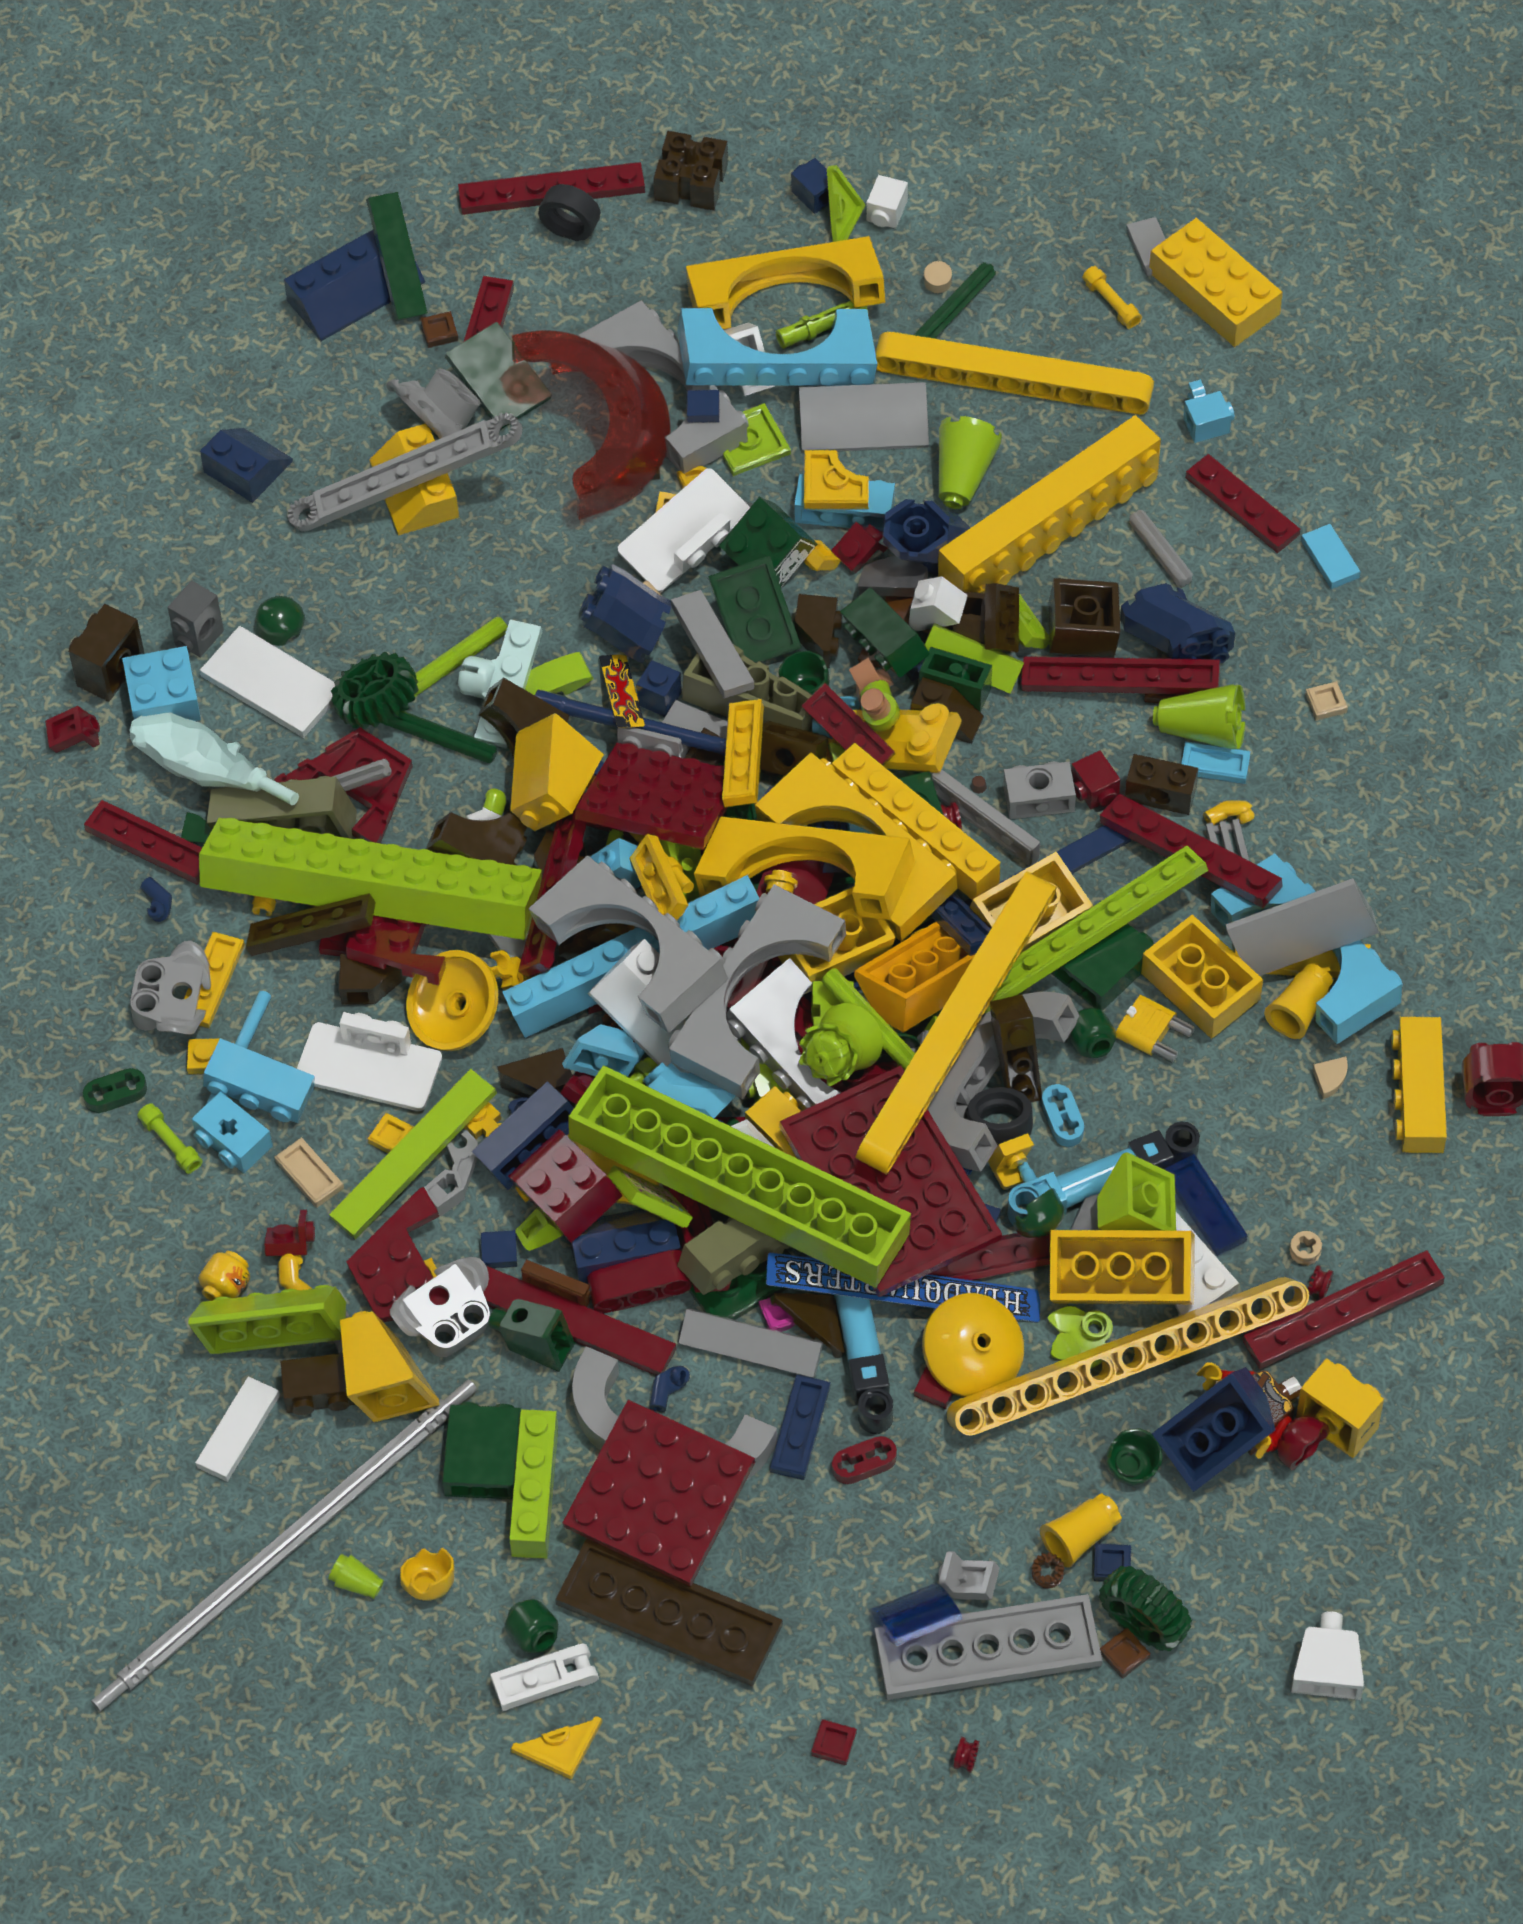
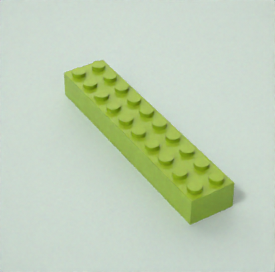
M219 817L199 853L200 887L314 906H322L370 893L376 902L373 914L375 916L525 940L532 920V915L528 908L536 902L542 881V870L530 868L526 865L516 866L498 863L494 860L467 858L458 854H442L427 849L418 850L400 847L396 844H381L368 842L364 839L337 837L328 833L307 832L298 828L288 829L271 826L266 823L257 824L239 821L235 818Z
M604 1065L568 1117L569 1139L875 1288L909 1236L911 1213Z

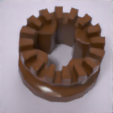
M1049 1552L1048 1554L1042 1553L1041 1556H1037L1032 1565V1578L1034 1582L1046 1589L1054 1588L1062 1582L1064 1563L1061 1561V1558H1058L1056 1554L1051 1555ZM1044 1565L1047 1568L1052 1565L1055 1566L1054 1577L1050 1575L1041 1576V1566Z

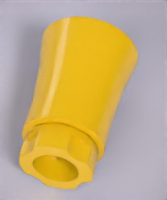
M1307 964L1303 971L1297 973L1286 989L1265 1008L1264 1015L1269 1025L1274 1030L1291 1039L1303 1038L1311 1020L1316 1014V1003L1328 993L1330 985L1333 983L1329 972L1316 964Z
M1100 1493L1095 1498L1086 1500L1063 1516L1040 1527L1041 1539L1047 1550L1052 1555L1056 1554L1058 1558L1060 1557L1064 1567L1070 1568L1089 1548L1110 1533L1113 1527L1122 1521V1516L1115 1502L1109 1496Z

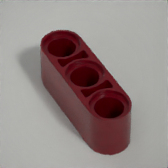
M669 1250L591 1272L587 1276V1281L590 1286L589 1291L593 1309L600 1313H609L687 1292L692 1286L691 1281L677 1266L682 1251Z

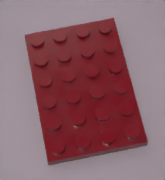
M901 1065L779 1122V1128L797 1159L911 1213L909 1236L876 1288L873 1287L878 1297L983 1249L1002 1238V1232L928 1109L925 1111L888 1174H884L855 1158L863 1139L905 1072Z

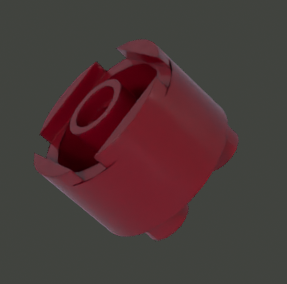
M1519 1042L1491 1045L1476 1043L1470 1047V1053L1462 1062L1465 1102L1470 1109L1473 1106L1477 1108L1478 1114L1486 1117L1510 1116L1517 1113L1516 1108L1523 1105V1044Z

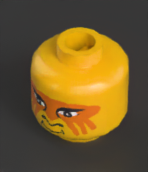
M232 1251L215 1253L198 1276L199 1283L203 1288V1296L209 1301H213L217 1297L238 1298L250 1281L247 1261Z

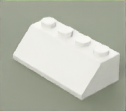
M643 939L631 947L587 994L658 1065L663 1062L667 1066L671 1063L668 1048L669 1040L675 1030L681 1031L686 1020L684 1019L668 1033L646 1015L637 996L646 988L654 976L660 954ZM673 1064L680 1072L691 1073Z

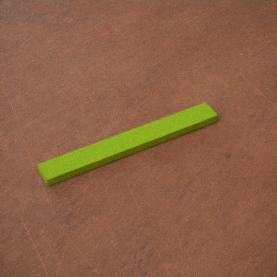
M1187 845L1020 953L1011 968L1007 980L1002 983L992 1001L1020 994L1207 872L1206 862ZM990 1005L985 1011V1014L990 1011Z

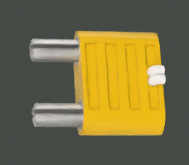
M1139 995L1116 1030V1038L1150 1056L1156 1053L1173 1062L1177 1058L1178 1052L1160 1042L1170 1028L1190 1037L1194 1032V1026L1177 1018L1176 1012L1143 995Z

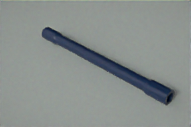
M540 689L535 694L538 698L569 716L618 728L613 710L572 700L566 696ZM643 718L645 726L635 727L681 739V745L709 751L725 757L727 738Z

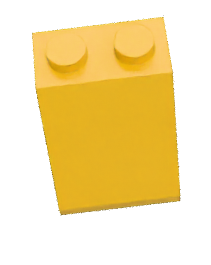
M556 713L518 731L515 742L510 811L520 818V821L525 826L534 831L571 815L604 754Z
M373 1311L356 1312L352 1317L340 1320L347 1397L373 1422L439 1406V1398L400 1339Z

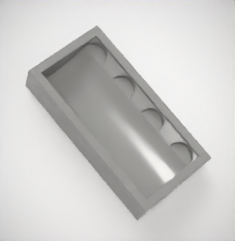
M926 382L799 387L802 453H805V450L859 451L929 448Z
M1354 878L1226 924L1227 932L1239 957L1259 976L1379 933L1374 912Z

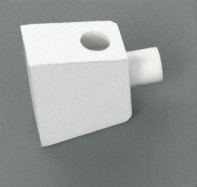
M1324 1612L1321 1614L1320 1628H1306L1294 1673L1291 1693L1361 1700L1364 1680L1358 1633L1342 1630L1343 1616L1340 1613Z

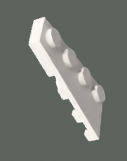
M1176 1212V1231H1192L1195 1234ZM1196 1234L1194 1305H1175L1179 1316L1222 1300L1239 1288V1282Z

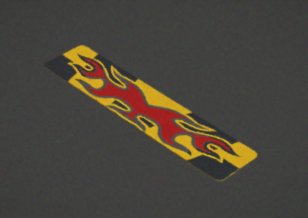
M599 656L617 727L645 726L627 656Z

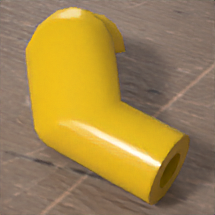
M1226 800L1203 812V817L1207 823H1213L1214 826L1226 818L1235 815L1239 819L1240 824H1245L1253 820L1255 814L1251 809L1252 805L1246 800Z
M289 1253L280 1258L278 1262L279 1283L283 1288L296 1290L313 1289L299 1278L300 1264L303 1263L301 1255Z

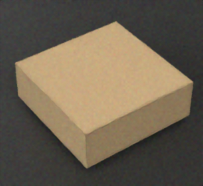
M1337 681L1306 689L1305 695L1316 721L1347 713L1348 707Z

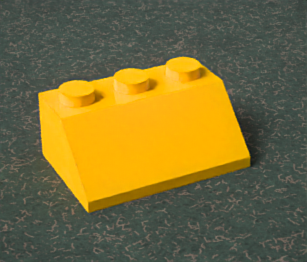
M426 424L396 432L370 458L371 466L374 467L435 441L430 428ZM448 473L384 499L398 536L459 518L457 496Z

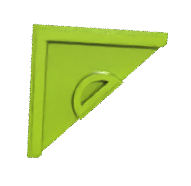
M828 166L827 181L832 241L836 242L849 238L866 204L838 166Z

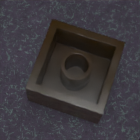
M1054 578L1048 602L1050 653L1115 657L1120 636L1118 583Z
M105 603L98 613L91 615L87 627L79 637L77 636L72 640L68 651L77 687L110 702L126 681L122 658L145 654L138 620Z

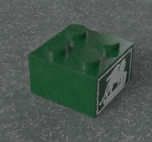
M759 496L719 546L739 566L770 555L782 588L817 546V543L777 504Z

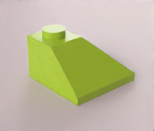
M1128 1152L1122 1154L1097 1196L1098 1228L1101 1230L1176 1231L1175 1175Z

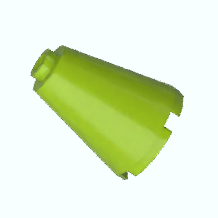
M960 416L959 421L950 422L951 417H946L941 421L939 427V498L945 506L952 509H961L962 506L970 504L1001 445L1002 434L999 432L996 435L994 433L995 427L980 419Z
M1230 684L1162 699L1159 706H1155L1153 709V724L1159 727L1161 733L1230 750L1240 749L1245 733V721H1242V711H1246L1243 688L1241 685Z

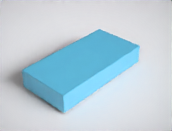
M1331 524L1301 536L1303 546L1331 589L1360 578L1361 571Z
M1185 742L1181 764L1198 767V777L1246 784L1251 751L1230 750L1218 746Z

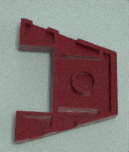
M358 728L327 746L325 752L312 760L307 758L297 764V769L287 775L284 773L278 775L274 781L278 783L291 779L308 780L317 779L321 776L333 777L378 760H388L392 770L390 776L345 791L348 796L369 808L352 828V835L357 839L381 843L413 766L412 759L362 728Z
M373 915L371 926L352 931L346 946L348 959L385 969L387 965L402 969V975L411 978L415 976V973L426 976L427 983L440 985L446 968L445 956L415 954L424 928L429 924Z
M424 1186L418 1189L346 1261L370 1308L383 1322L394 1321L390 1314V1309L393 1303L409 1286L413 1285L417 1290L433 1279L408 1234L439 1217V1213ZM436 1287L430 1291L429 1299L435 1305H443L449 1300V1294L445 1289Z

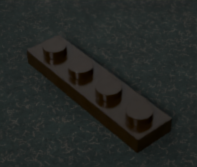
M369 893L251 923L246 949L251 956L370 927L376 902Z

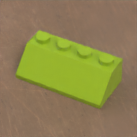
M319 1285L314 1289L308 1290L285 1289L280 1293L273 1294L251 1293L247 1297L239 1298L217 1297L213 1301L201 1302L189 1317L188 1325L210 1354L342 1340L340 1320L346 1318V1301L336 1286L332 1287L329 1285Z

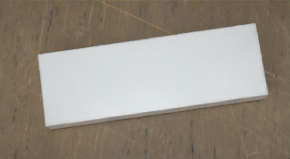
M248 1376L197 1459V1468L228 1482L280 1397L279 1390Z

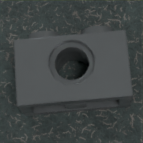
M191 580L168 606L175 645L177 647L187 646L188 654L191 652L201 658L224 631L218 596Z

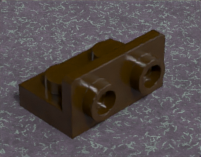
M998 583L985 584V649L1004 654L1019 653V587Z

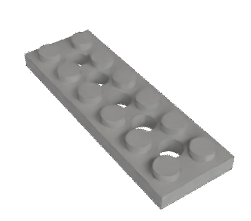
M1089 1594L875 1628V1639L887 1700L1102 1666V1656ZM1060 1628L1066 1630L1070 1637L1063 1643H1057L1050 1638L1049 1634L1054 1629ZM1020 1634H1027L1033 1638L1034 1644L1029 1648L1023 1649L1016 1646L1013 1640ZM984 1640H992L999 1648L992 1654H984L979 1650L978 1645ZM954 1645L959 1647L963 1654L956 1660H950L944 1657L942 1651L945 1647ZM913 1651H920L926 1655L927 1660L922 1665L915 1666L910 1664L906 1657Z

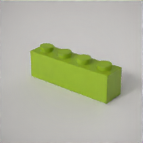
M521 1410L509 1539L512 1557L548 1558L558 1440L556 1411Z

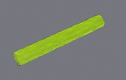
M495 617L416 672L419 691L414 694L415 697L462 665L466 657L476 655L505 635L508 626L503 619Z
M836 968L829 970L823 976L822 983L841 1003L858 1005L875 1018L882 1032L883 1049L905 1071L915 1055L913 1050Z

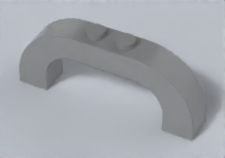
M1056 992L1023 994L1033 1015L1035 1038L1064 1043L1079 1017L1070 996ZM991 1011L986 1013L979 1021L927 1108L961 1166L979 1172L982 1171L998 1146L986 1124L966 1119L970 1100L977 1093L983 1091L1000 1065L992 1028Z
M586 1346L573 1375L574 1408L581 1430L589 1441L601 1450L618 1419V1416L613 1413L606 1402L608 1394L619 1376L618 1360ZM744 1415L733 1437L725 1443L755 1458L756 1463L747 1480L755 1475L771 1456L778 1441L777 1428Z

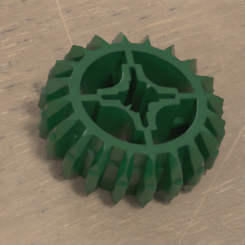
M383 652L380 656L372 654L368 659L361 658L359 663L350 664L351 668L348 671L341 672L342 678L334 681L335 687L331 690L332 705L340 719L345 724H350L352 728L360 726L363 730L367 729L370 725L376 728L382 722L388 724L389 719L399 717V712L408 710V703L416 700L414 694L419 691L417 675L410 663L404 657H399L397 653L389 655L387 652Z
M1120 1566L1104 1580L1103 1586L1099 1590V1599L1102 1602L1103 1609L1109 1612V1617L1114 1619L1119 1627L1123 1629L1128 1628L1138 1640L1144 1642L1147 1646H1153L1159 1651H1171L1186 1638L1192 1622L1190 1615H1188L1189 1611L1182 1605V1600L1177 1598L1172 1590L1166 1588L1163 1582L1157 1581L1153 1575L1145 1574L1142 1569L1136 1570L1132 1566Z

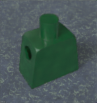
M516 1299L512 1302L508 1311L495 1308L489 1317V1327L502 1333L510 1351L557 1372H560L575 1345L562 1310Z

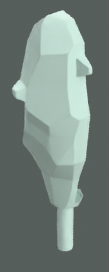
M162 713L149 716L141 715L131 723L130 739L132 744L177 777L187 778L201 786L233 787L256 792L262 789L290 805H295L299 799L298 793L268 778L264 769L255 768L245 756L240 754V743L233 742L227 744L200 722L185 719L173 713Z

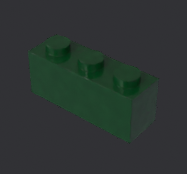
M871 587L840 611L847 621L843 625L844 629L854 641L860 638L858 642L869 656H872L874 653L876 654L874 658L885 672L891 669L901 678L930 654L919 635Z

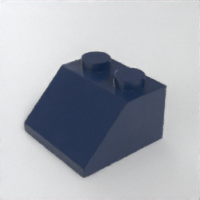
M245 428L220 430L200 450L204 473L252 503L293 462V458Z

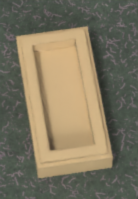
M302 1137L274 1157L279 1167L316 1208L344 1189V1185Z

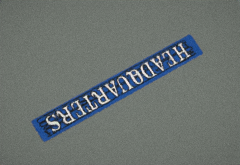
M768 1253L767 1285L937 1308L944 1301L960 1294L978 1293L992 1297L1002 1303L1017 1320L1040 1321V1298L1037 1289L928 1274L878 1297L871 1285L817 1259Z

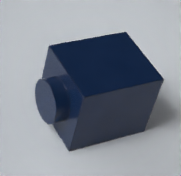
M816 158L806 164L799 165L791 173V192L814 214L829 205L827 169Z
M651 660L636 684L639 705L666 717L675 700H678L682 693L681 672Z

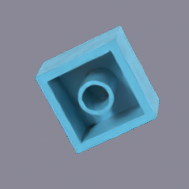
M187 646L122 658L134 720L141 715L149 716L162 713H173L193 721L201 720Z

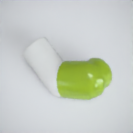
M496 788L488 790L485 795L486 799L483 809L467 815V819L483 821L502 817L507 803L504 792Z

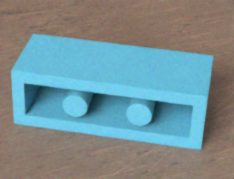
M799 474L794 504L795 522L851 528L855 522H858L864 527L871 524L878 531L883 532L885 513L892 509L895 503V483H887L881 480L869 481L868 509H804V474Z
M220 1038L204 1071L203 1086L207 1087L208 1091L214 1095L221 1091L223 1094L239 1100V1103L246 1108L253 1110L259 1108L267 1111L279 1121L298 1123L314 1090L315 1076Z

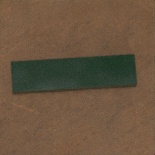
M393 192L368 197L366 202L395 320L400 321L428 314L399 193Z

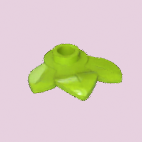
M1074 1306L1063 1307L1052 1312L1048 1316V1321L1060 1333L1053 1342L1051 1356L1061 1361L1106 1344L1105 1342L1111 1337L1113 1331L1111 1319L1104 1312L1092 1310L1085 1313ZM1096 1324L1101 1328V1332L1092 1333L1088 1327ZM1100 1359L1094 1361L1090 1369L1098 1366L1102 1361Z

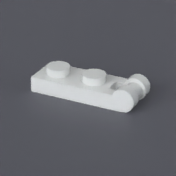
M578 1644L491 1673V1680L502 1711L576 1686H586L595 1683L599 1676L595 1666L590 1665L589 1658L591 1654L587 1644ZM575 1664L577 1670L567 1673L565 1665Z

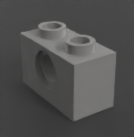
M1052 761L1044 765L1028 767L1018 765L1011 769H1004L1003 787L1009 819L1075 812L1076 793L1070 762L1059 763ZM1034 787H1042L1044 789L1039 790L1035 789Z

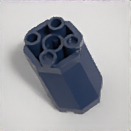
M905 499L885 513L883 543L899 559L921 563L927 567L928 572L938 575L939 549L971 527L957 514L942 511L933 501L915 504V500Z
M613 564L609 568L602 566L595 578L594 583L597 586L593 596L587 594L581 605L580 611L583 613L580 620L583 621V627L595 632L628 657L643 663L645 661V654L649 656L664 629L666 622L660 618L663 612L670 613L672 607L671 600L659 595L622 568Z
M1164 583L1141 589L1134 594L1136 601L1129 605L1127 600L1121 605L1120 622L1124 631L1168 653L1170 659L1220 660V664L1229 659L1230 655L1228 652L1234 648L1235 631L1231 622L1187 600L1183 589L1178 587L1177 591H1174L1171 585Z

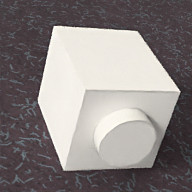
M878 175L867 200V221L879 227L888 226L896 229L908 201V182Z

